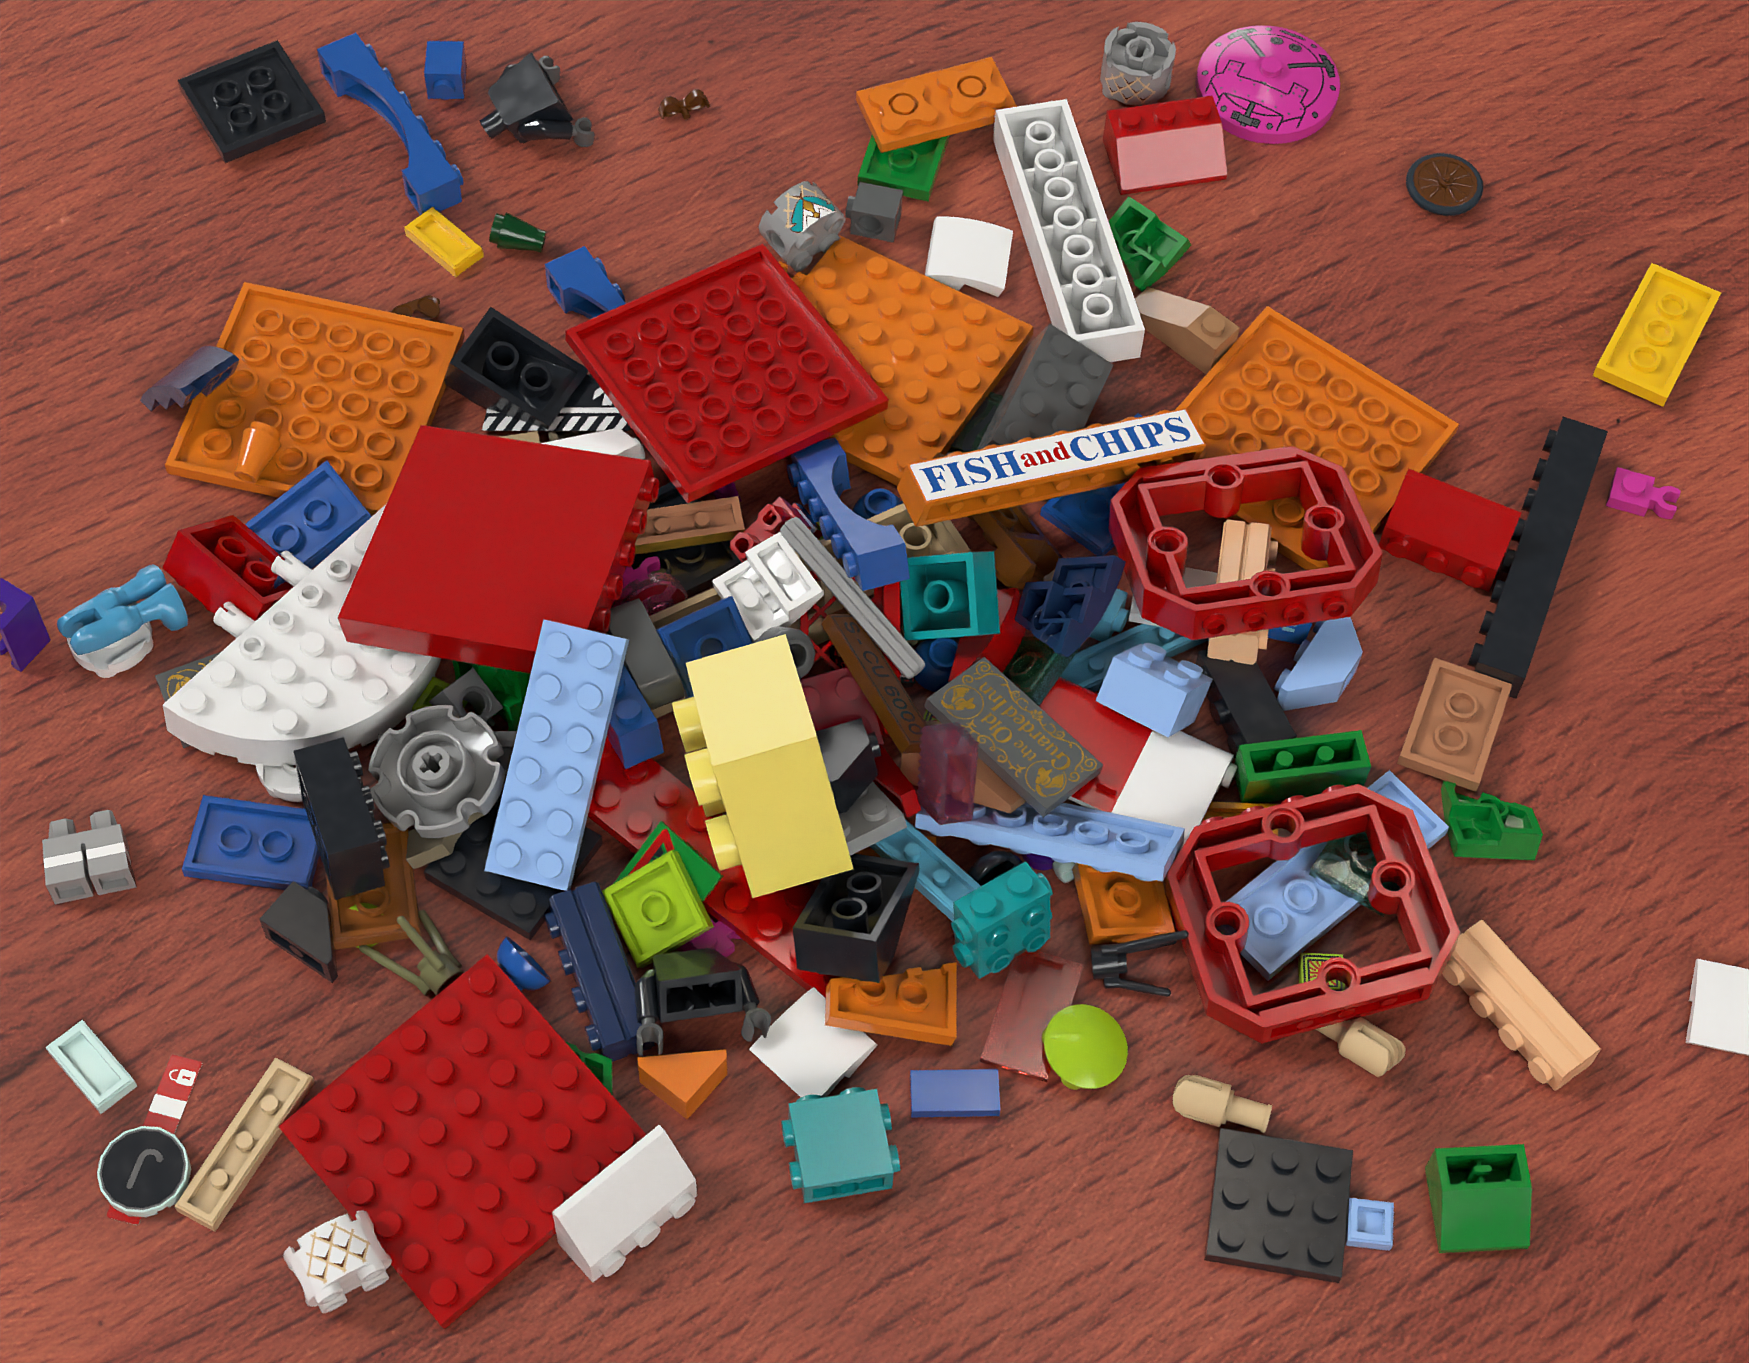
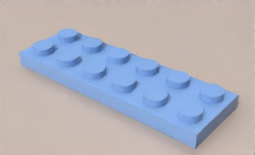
M543 620L484 871L564 891L571 889L629 639L550 620Z
M1390 770L1368 787V789L1414 811L1428 849L1446 835L1449 826ZM1366 832L1300 848V851L1293 858L1282 861L1277 860L1226 901L1240 905L1248 914L1249 930L1247 942L1240 954L1267 981L1368 899L1366 896L1368 895L1370 881L1350 873L1345 862L1335 856L1334 849H1336L1352 865L1373 873L1374 867L1377 864L1368 862V860L1374 857L1372 849L1356 846L1349 841L1351 838L1369 841ZM1349 848L1369 856L1357 857L1350 852ZM1323 872L1329 873V874H1332V875H1335V876H1338V877H1341V878H1340L1339 880H1337V881H1332V880H1330L1329 878H1327V877L1323 874ZM1345 880L1364 885V887L1355 892L1341 886V884ZM1221 925L1216 928L1217 931L1224 935H1232L1237 932L1236 929L1229 925Z
M932 791L924 801L921 811L916 813L915 828L927 830L935 836H955L968 839L976 845L991 844L1010 848L1011 851L1018 854L1033 853L1051 857L1052 860L1059 863L1074 862L1088 865L1100 872L1116 871L1130 874L1142 881L1164 880L1183 845L1185 828L1067 803H1061L1045 817H1042L1027 802L1010 814L936 791Z

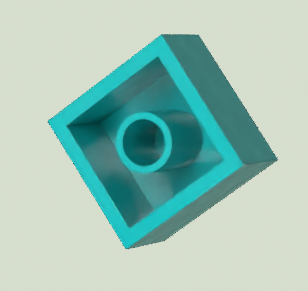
M994 551L907 558L910 579L900 581L904 638L906 641L1000 634Z

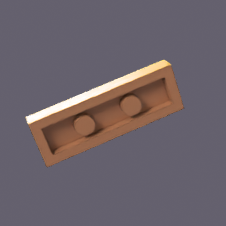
M738 496L648 509L646 529L643 534H638L635 554L732 540L739 532H745Z

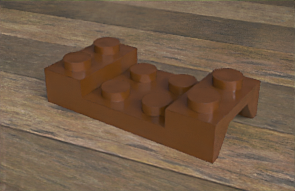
M938 452L932 459L945 456ZM1019 505L967 516L971 520L976 521L984 530L982 533L984 539L990 545L997 548L994 552L995 568L997 569L996 576L1005 586L1024 589L1026 582L1052 581L1059 558H1063V556Z

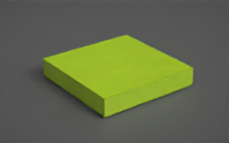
M676 850L667 852L602 890L603 896L637 968L649 965L653 962L654 956L670 953L714 927Z

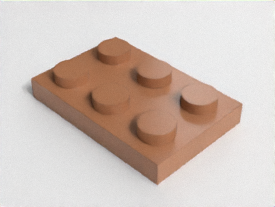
M1434 657L1397 764L1444 781L1456 783L1458 786L1476 792L1512 684Z

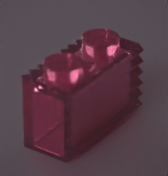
M958 722L924 726L920 730L923 735L920 737L922 743L919 745L922 750L919 753L921 759L918 761L921 764L918 768L921 773L917 776L920 779L917 783L919 789L916 791L919 794L917 798L919 804L939 825L970 821L973 818L979 742L975 741L972 734H968V730H964L965 727L961 726V723Z

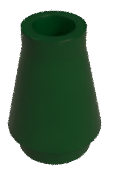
M508 212L505 215L496 213L491 227L489 242L497 244L498 249L530 250L541 253L547 231L539 229Z

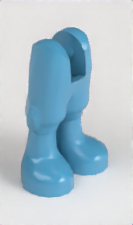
M151 564L138 570L136 576L121 587L106 589L92 599L67 612L58 619L57 627L64 637L71 638L70 645L77 655H83L105 648L130 636L149 621L158 619L165 627L171 631H176L188 625V617L175 587L171 583L166 584L162 570L158 566ZM145 599L136 605L128 606L134 602Z

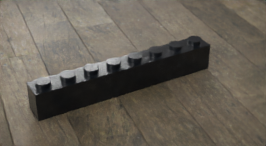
M1564 416L1557 431L1549 429L1542 451L1549 453L1547 460L1539 458L1532 477L1533 481L1539 482L1537 489L1529 488L1521 509L1528 512L1526 520L1519 519L1511 539L1518 542L1516 550L1508 548L1500 571L1507 573L1505 582L1497 579L1489 601L1497 604L1494 613L1486 611L1479 630V634L1486 637L1483 645L1475 643L1467 664L1474 667L1475 672L1512 684L1509 697L1515 699L1526 678L1608 433L1606 430Z

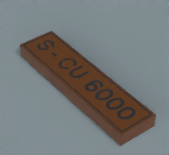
M828 614L821 623L823 629L900 753L931 752L938 744V741L877 644L851 614Z

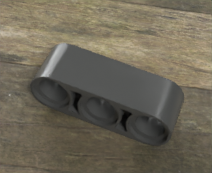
M637 598L611 608V622L605 634L629 639L624 666L650 709L654 710L684 698V689L678 672L641 600Z

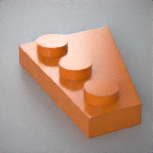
M957 962L942 964L940 969L922 971L921 967L909 968L902 974L883 976L880 983L860 981L846 977L830 979L826 987L825 1026L952 1046L957 1037Z

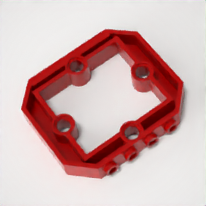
M1294 446L1142 467L1111 499L1109 531L1119 558L1126 562L1124 572L1141 617L1190 640L1215 638L1242 632H1255L1351 617L1378 583L1383 553L1343 467ZM1299 497L1305 511L1300 544L1301 550L1311 559L1327 561L1329 567L1286 574L1275 571H1262L1256 573L1251 579L1186 588L1183 576L1186 570L1188 538L1184 532L1177 528L1162 527L1158 516L1204 510L1213 517L1228 518L1239 512L1241 504Z
M1360 784L1348 787L1334 785L1325 789L1321 794L1305 798L1303 795H1296L1285 799L1279 805L1267 808L1263 806L1250 807L1237 816L1225 819L1221 816L1208 818L1200 825L1194 827L1166 875L1165 893L1177 930L1189 932L1188 938L1181 939L1206 1015L1261 1044L1429 999L1455 950L1460 935L1458 925L1414 811ZM1279 828L1286 829L1292 835L1280 837L1274 834L1273 830ZM1366 832L1377 861L1368 889L1369 902L1380 913L1397 915L1411 954L1357 968L1348 959L1342 957L1330 958L1319 967L1315 980L1253 996L1239 956L1247 942L1249 916L1240 905L1233 902L1220 901L1211 872L1266 857L1278 861L1293 858L1300 851V848ZM1382 883H1396L1400 886L1401 890L1389 891L1382 886ZM1221 925H1229L1236 929L1237 932L1232 935H1224L1217 931L1216 928ZM1338 980L1343 982L1348 989L1335 991L1328 987L1327 982Z

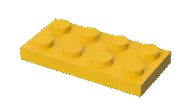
M1651 263L1599 360L1593 376L1664 407L1721 292Z

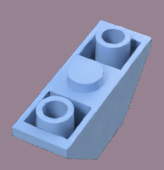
M1351 617L1316 622L1313 632L1316 633L1315 637L1311 642L1306 639L1302 642L1294 657V661L1297 664L1292 671L1285 668L1274 687V690L1279 692L1277 701L1283 711L1338 701L1355 675L1363 653Z

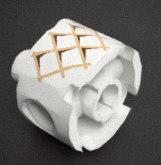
M364 1210L356 1211L357 1214L355 1216L357 1220L351 1221L349 1215L345 1214L316 1227L297 1240L301 1249L295 1252L294 1248L289 1246L284 1252L283 1257L289 1269L294 1272L302 1285L307 1305L311 1307L319 1306L322 1313H328L347 1302L345 1294L359 1286H362L364 1291H369L382 1285L389 1279L386 1269L390 1266L392 1260L377 1240L373 1222L368 1212Z

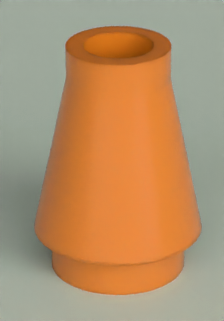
M251 422L250 427L243 430L239 458L234 475L244 482L257 483L260 474L281 447L279 441L281 433L266 423Z

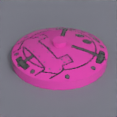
M1260 25L1230 31L1212 42L1200 59L1195 83L1197 97L1213 95L1225 131L1248 141L1265 144L1294 142L1317 132L1333 115L1340 92L1338 70L1331 57L1321 46L1298 32L1276 26Z

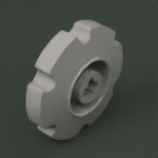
M450 705L429 706L413 711L405 716L407 720L405 727L397 731L389 728L380 738L372 753L369 771L378 781L370 789L373 800L390 823L401 831H405L408 827L414 825V828L422 838H442L455 835L469 828L468 819L472 814L479 812L486 815L500 796L506 772L501 764L495 761L504 754L503 748L489 725L473 712H469L466 716L459 718L454 707Z

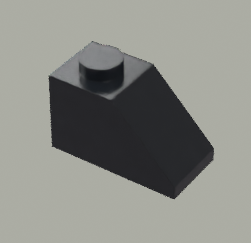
M862 718L816 731L838 814L847 812L878 776L874 758L882 756L875 732L866 733Z
M293 881L259 919L265 937L333 983L338 977L336 952L332 939L331 919L327 906L329 902L317 889L310 886L305 889Z

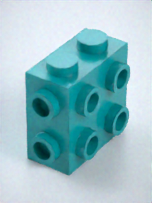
M1025 861L953 902L954 921L951 922L955 934V944L952 946L953 952L958 962L964 968L969 966L979 979L991 972L997 973L1002 971L1013 959L1027 951L1034 952L1040 949L1050 939V920L1053 918L1050 909V896H1052L1053 892L1050 883L1042 873L1036 874Z
M853 1087L842 1091L840 1095L822 1098L820 1095L812 1094L800 1097L794 1103H789L788 1120L781 1121L785 1147L793 1146L796 1161L789 1162L790 1177L793 1189L801 1188L804 1203L892 1189L894 1172L900 1171V1161L896 1144L888 1146L886 1131L892 1130L891 1116L888 1104H880L877 1089L866 1090L862 1087Z

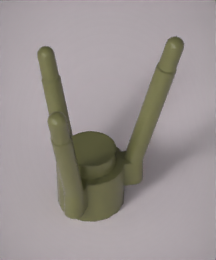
M425 910L419 911V918L438 951H433L404 916L397 917L398 924L425 956L417 966V969L421 972L420 977L367 945L359 947L362 953L415 985L424 996H427L431 991L438 995L463 974L460 970L462 965L451 954Z

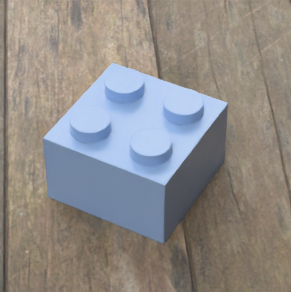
M1144 643L1113 657L1095 701L1169 738L1195 722L1213 679L1202 674L1203 669L1198 665L1185 660L1178 662L1166 656L1167 652L1162 647L1152 643Z

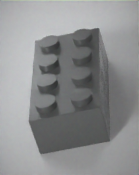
M1049 324L1029 344L977 450L992 444L999 446L1014 443L1027 437L1034 439L1049 436L1062 430L1069 432L1083 429L1113 368V364L1052 324Z

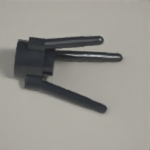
M1182 930L1119 944L1092 945L1093 980L1104 979L1105 989L1122 988L1169 997L1171 990L1168 988L1119 978V974L1128 973L1126 954L1174 945L1177 940L1188 938L1189 932Z

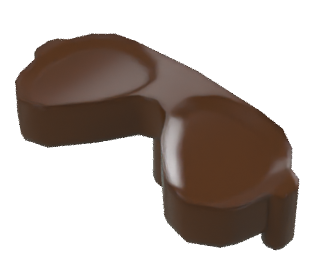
M696 89L682 100H677L671 96L665 97L658 111L662 119L682 113L683 118L687 120L691 117L689 111L702 109L705 106L709 108L710 103L703 91Z
M430 295L394 307L391 313L412 317L414 311H419L429 318H436L440 312V300Z

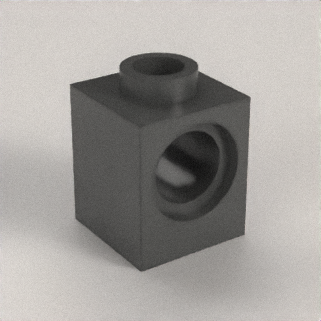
M859 182L856 196H849L846 205L845 218L851 219L850 234L894 242L902 215L903 190Z
M474 668L429 701L432 706H453L459 718L468 714L462 704L463 700L467 701L473 706L475 714L482 718L490 728L496 724L492 716L503 709Z

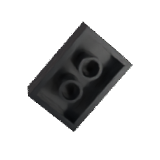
M344 737L294 750L301 799L334 899L338 900L385 886L383 869L390 867L384 846L387 845L386 836L381 821H375L373 797L369 786L363 785L361 779L363 770L357 751L349 753Z

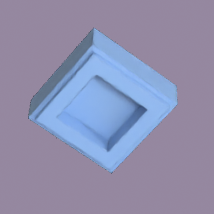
M1349 1198L1345 1246L1390 1251L1393 1246L1394 1203Z

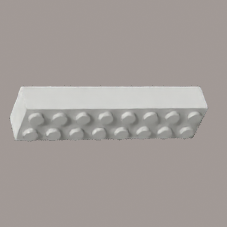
M1067 99L996 110L993 141L1052 325L1109 362L1140 358L1145 328Z

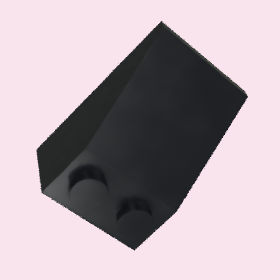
M490 307L450 361L444 382L445 385L477 405L548 430L588 374V370L577 361Z
M853 854L850 856L853 869L822 878L793 926L797 969L880 983L896 952L920 871L919 863Z

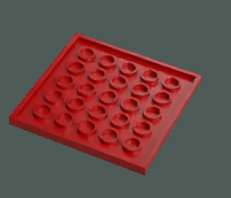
M763 243L565 330L566 342L687 503L888 408L889 399Z
M488 954L278 1126L354 1220H357L355 1216L357 1214L356 1211L364 1210L368 1212L373 1222L376 1238L387 1255L390 1256L392 1267L444 1330L556 1234L552 1213L556 1208L647 1135Z

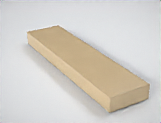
M275 1058L175 1204L177 1212L215 1232L281 1135L282 1131L278 1126L297 1111L315 1084L314 1078Z

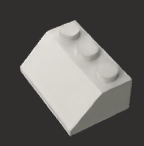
M660 1125L552 1212L558 1244L592 1282L602 1275L608 1277L615 1273L624 1264L625 1256L638 1245L642 1248L650 1244L660 1233V1226L672 1216L676 1219L680 1218L695 1203L694 1198L697 1196L696 1179Z

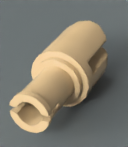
M1362 1017L1316 1029L1338 1043L1340 1055L1377 1077L1385 1074L1405 1056L1406 1048L1400 1040Z
M1185 1075L1179 1079L1173 1094V1105L1178 1113L1184 1117L1220 1127L1221 1123L1225 1124L1227 1120L1258 1129L1260 1132L1265 1133L1272 1110V1105L1235 1096L1234 1090H1231V1085L1198 1075Z

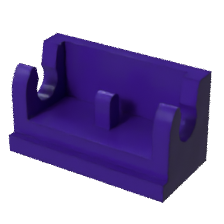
M0 578V608L2 610V614H0V633L2 636L0 655L9 652L12 658V667L22 672L51 639L34 598L3 578Z

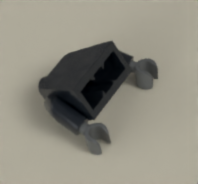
M532 52L519 63L509 64L505 67L497 82L488 90V95L496 110L479 120L491 139L508 129L519 143L544 139L570 140L573 136L575 144L580 147H589L594 143L595 133L591 131L592 123L588 118H579L575 125H572L570 121L573 120V117L554 86L560 80V67L553 66L554 61L549 56H543L538 61Z
M703 948L656 955L653 957V969L647 970L635 985L637 1022L642 1024L636 1034L637 1052L640 1056H643V1044L648 1041L655 1042L658 1045V1055L663 1052V1030L659 1025L655 1024L658 1020L664 1023L744 1010L746 1016L741 1029L742 1037L748 1042L752 1041L754 1027L762 1031L764 1038L767 1036L771 1016L766 1010L757 1008L760 1001L747 968L742 964L728 960L715 949Z

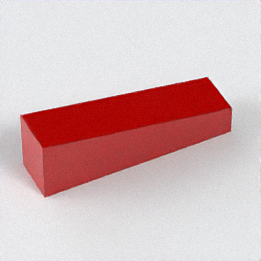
M879 745L882 756L874 758L878 776L873 782L904 816L909 818L921 811L915 789L883 746Z

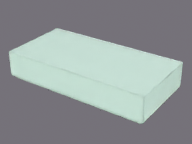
M83 1020L46 1046L48 1053L100 1114L137 1087L135 1080Z

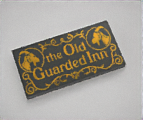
M985 657L926 700L924 707L1042 817H1045L1095 778L1102 770L1103 764Z

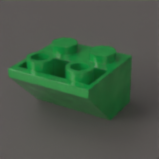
M1524 1144L1435 1148L1425 1166V1173L1439 1253L1528 1249L1530 1246L1532 1184Z

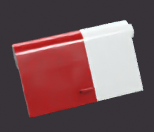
M1056 676L1037 700L1036 704L1103 764L1100 774L1068 799L1095 810L1185 828L1181 850L1194 827L1201 824L1215 793L1218 792L1221 786L1229 788L1237 770V765L1232 763L1234 755L1182 731L1168 738L1096 702L1097 693L1060 676Z

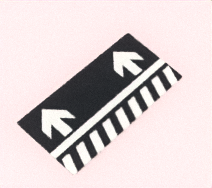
M587 374L548 430L487 408L482 431H605L614 428L629 431L630 426L592 375Z

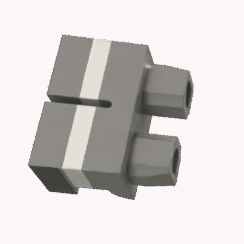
M112 810L95 812L90 816L92 830L78 833L76 832L73 820L65 818L50 822L49 839L42 840L45 882L54 904L93 897L92 883L98 895L137 887L129 857V845L121 825L116 822Z

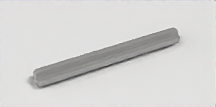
M794 517L786 521L780 529V533L899 671L908 679L918 675L925 667V661L864 591L861 590L852 578H848L843 567L801 519Z

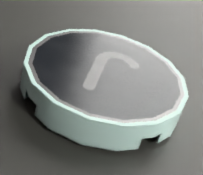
M141 1126L123 1132L109 1143L100 1157L97 1176L101 1192L114 1209L128 1216L149 1217L158 1214V1211L165 1209L167 1206L170 1208L177 1203L188 1187L191 1165L185 1147L174 1134L160 1127Z

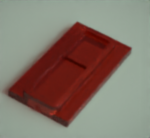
M1024 948L1014 955L980 1062L1047 1082L1052 1067L1045 1054L1042 1033L1055 1014L1072 1005L1084 965L1037 950L1028 952Z

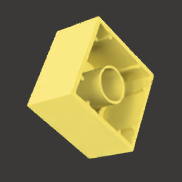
M786 634L687 662L686 667L694 697L673 702L672 706L685 751L688 753L685 754V759L699 806H703L706 817L726 812V815L705 820L719 870L742 865L752 898L852 870V861L818 738Z

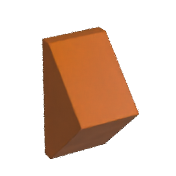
M726 1049L637 1057L640 1083L685 1119H688L727 1076Z

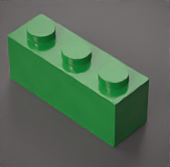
M1362 730L1239 745L1234 763L1237 765L1234 777L1241 803H1264L1285 800L1296 795L1310 797L1321 794L1325 789L1334 785L1348 787L1360 784L1364 786L1371 769V763Z

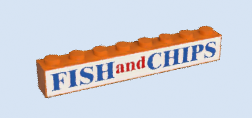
M1186 408L1174 411L1162 410L1154 415L1139 418L1127 417L1119 422L1104 425L1097 423L1084 429L1069 432L1062 430L1049 436L1034 439L1027 437L1014 443L999 446L992 444L980 450L965 453L957 451L945 457L930 460L917 459L910 464H906L897 490L915 527L1123 484L1142 467L1198 460L1206 444Z

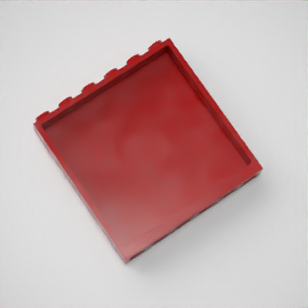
M420 425L337 617L346 641L531 674L544 619L600 633H607L611 622L610 609L614 599L619 600L622 594L623 574L626 566L631 567L635 558L637 536L645 532L650 502H655L658 497L659 480L654 478L651 461Z

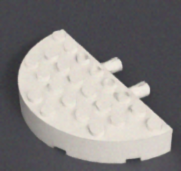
M386 505L313 570L294 557L289 551L281 553L285 561L277 556L271 570L274 574L279 575L291 584L293 588L256 621L235 607L232 602L223 604L228 612L221 607L217 610L213 620L214 623L221 626L236 639L163 704L168 732L203 752L211 755L217 752L236 757L240 763L253 765L257 763L264 764V766H282V763H287L288 766L295 765L294 750L344 737L348 749L360 743L363 747L378 739V734H384L389 728L393 729L405 719V716L412 711L413 705L421 696L432 677H435L441 658L347 642L337 618Z

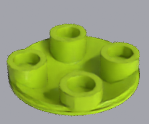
M1077 1004L1060 1010L1053 1016L1042 1033V1042L1047 1060L1056 1074L1061 1077L1062 1083L1069 1089H1096L1112 1083L1122 1073L1126 1065L1128 1046L1123 1030L1111 1015L1095 1006Z

